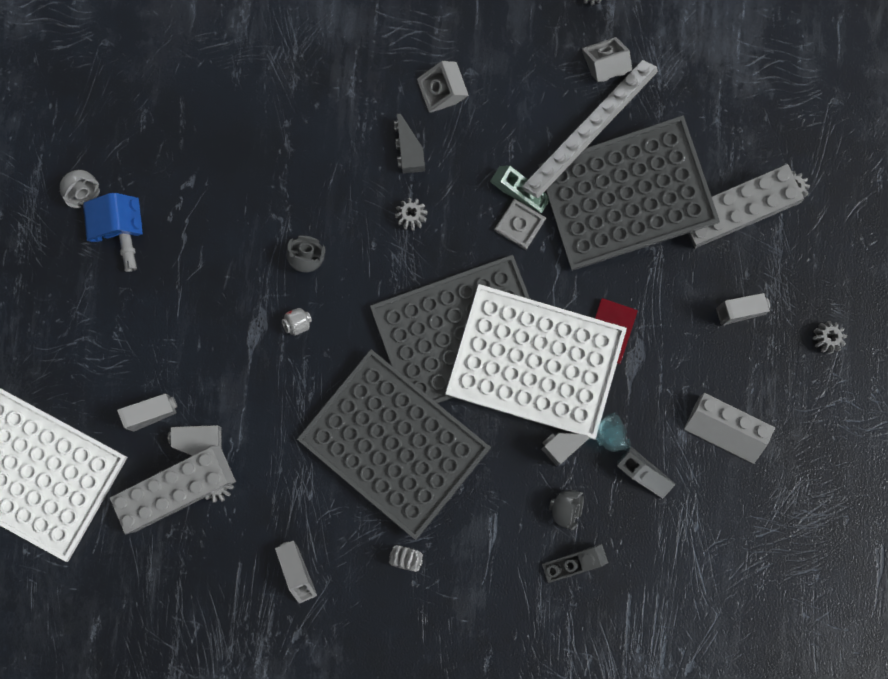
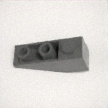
M397 114V120L394 121L395 132H399V138L396 139V149L401 152V156L397 157L398 168H402L403 173L425 172L423 147L402 115Z
M631 446L618 460L617 466L622 471L662 499L676 485V483Z
M600 544L543 563L542 566L547 581L550 583L602 567L608 563L603 546Z

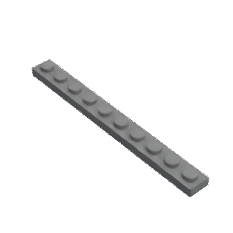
M642 60L522 186L523 190L538 199L658 72L657 66Z

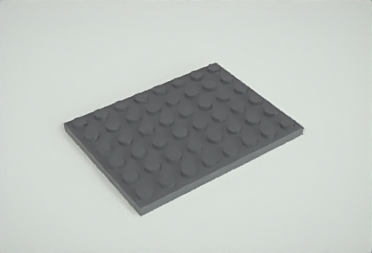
M684 115L584 149L546 189L572 271L720 223Z
M513 255L370 306L392 367L436 403L454 398L445 394L478 285H484L530 299Z
M372 349L297 439L415 540L419 538L491 449L488 444Z

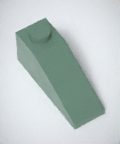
M499 166L490 181L504 193L539 213L543 212L549 202V197L545 192L538 199L525 192L522 186L528 179L511 166Z

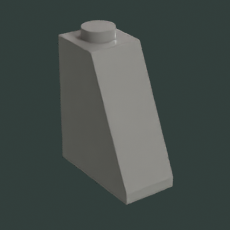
M762 293L726 300L716 310L721 326L765 315L770 311V302L765 297V294Z
M163 394L117 411L124 428L134 432L176 414L175 408L177 403L174 397Z
M171 427V432L168 433V443L171 444V447L194 456L210 447H221V427Z
M284 542L275 548L289 591L298 603L316 597L317 593L295 542Z

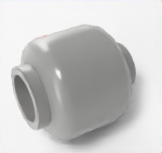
M301 308L285 313L284 319H282L284 330L287 334L290 333L293 336L309 330L310 322H312L309 312H305Z

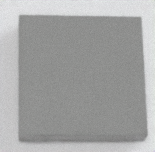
M514 198L494 231L527 250L545 222L546 217Z

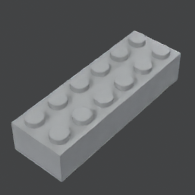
M784 165L713 196L712 200L720 223L688 233L694 248L800 204L804 197L789 165Z
M214 446L110 497V500L124 533L129 534L137 532L236 481L221 447Z

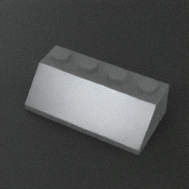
M703 393L699 395L684 430L755 464L768 445L775 427Z

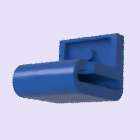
M109 193L83 203L87 241L99 242L102 241V236L109 239L121 234L134 236L143 234L139 198L119 193Z

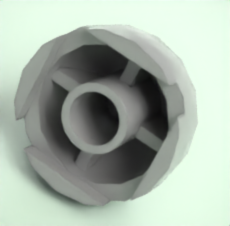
M73 170L62 178L60 193L68 206L80 208V205L84 202L97 198L100 193L99 183L89 172Z

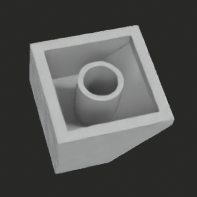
M617 37L582 48L590 73L597 82H604L611 77L622 76L632 71L630 51Z
M441 61L417 78L429 112L455 105L469 96L457 62Z
M559 433L556 436L552 434L542 442L544 447L541 450L558 466L590 437L582 434Z

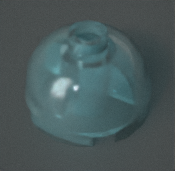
M613 412L602 418L596 436L599 446L603 445L605 449L611 452H621L631 448L630 439H625L627 431L620 417Z

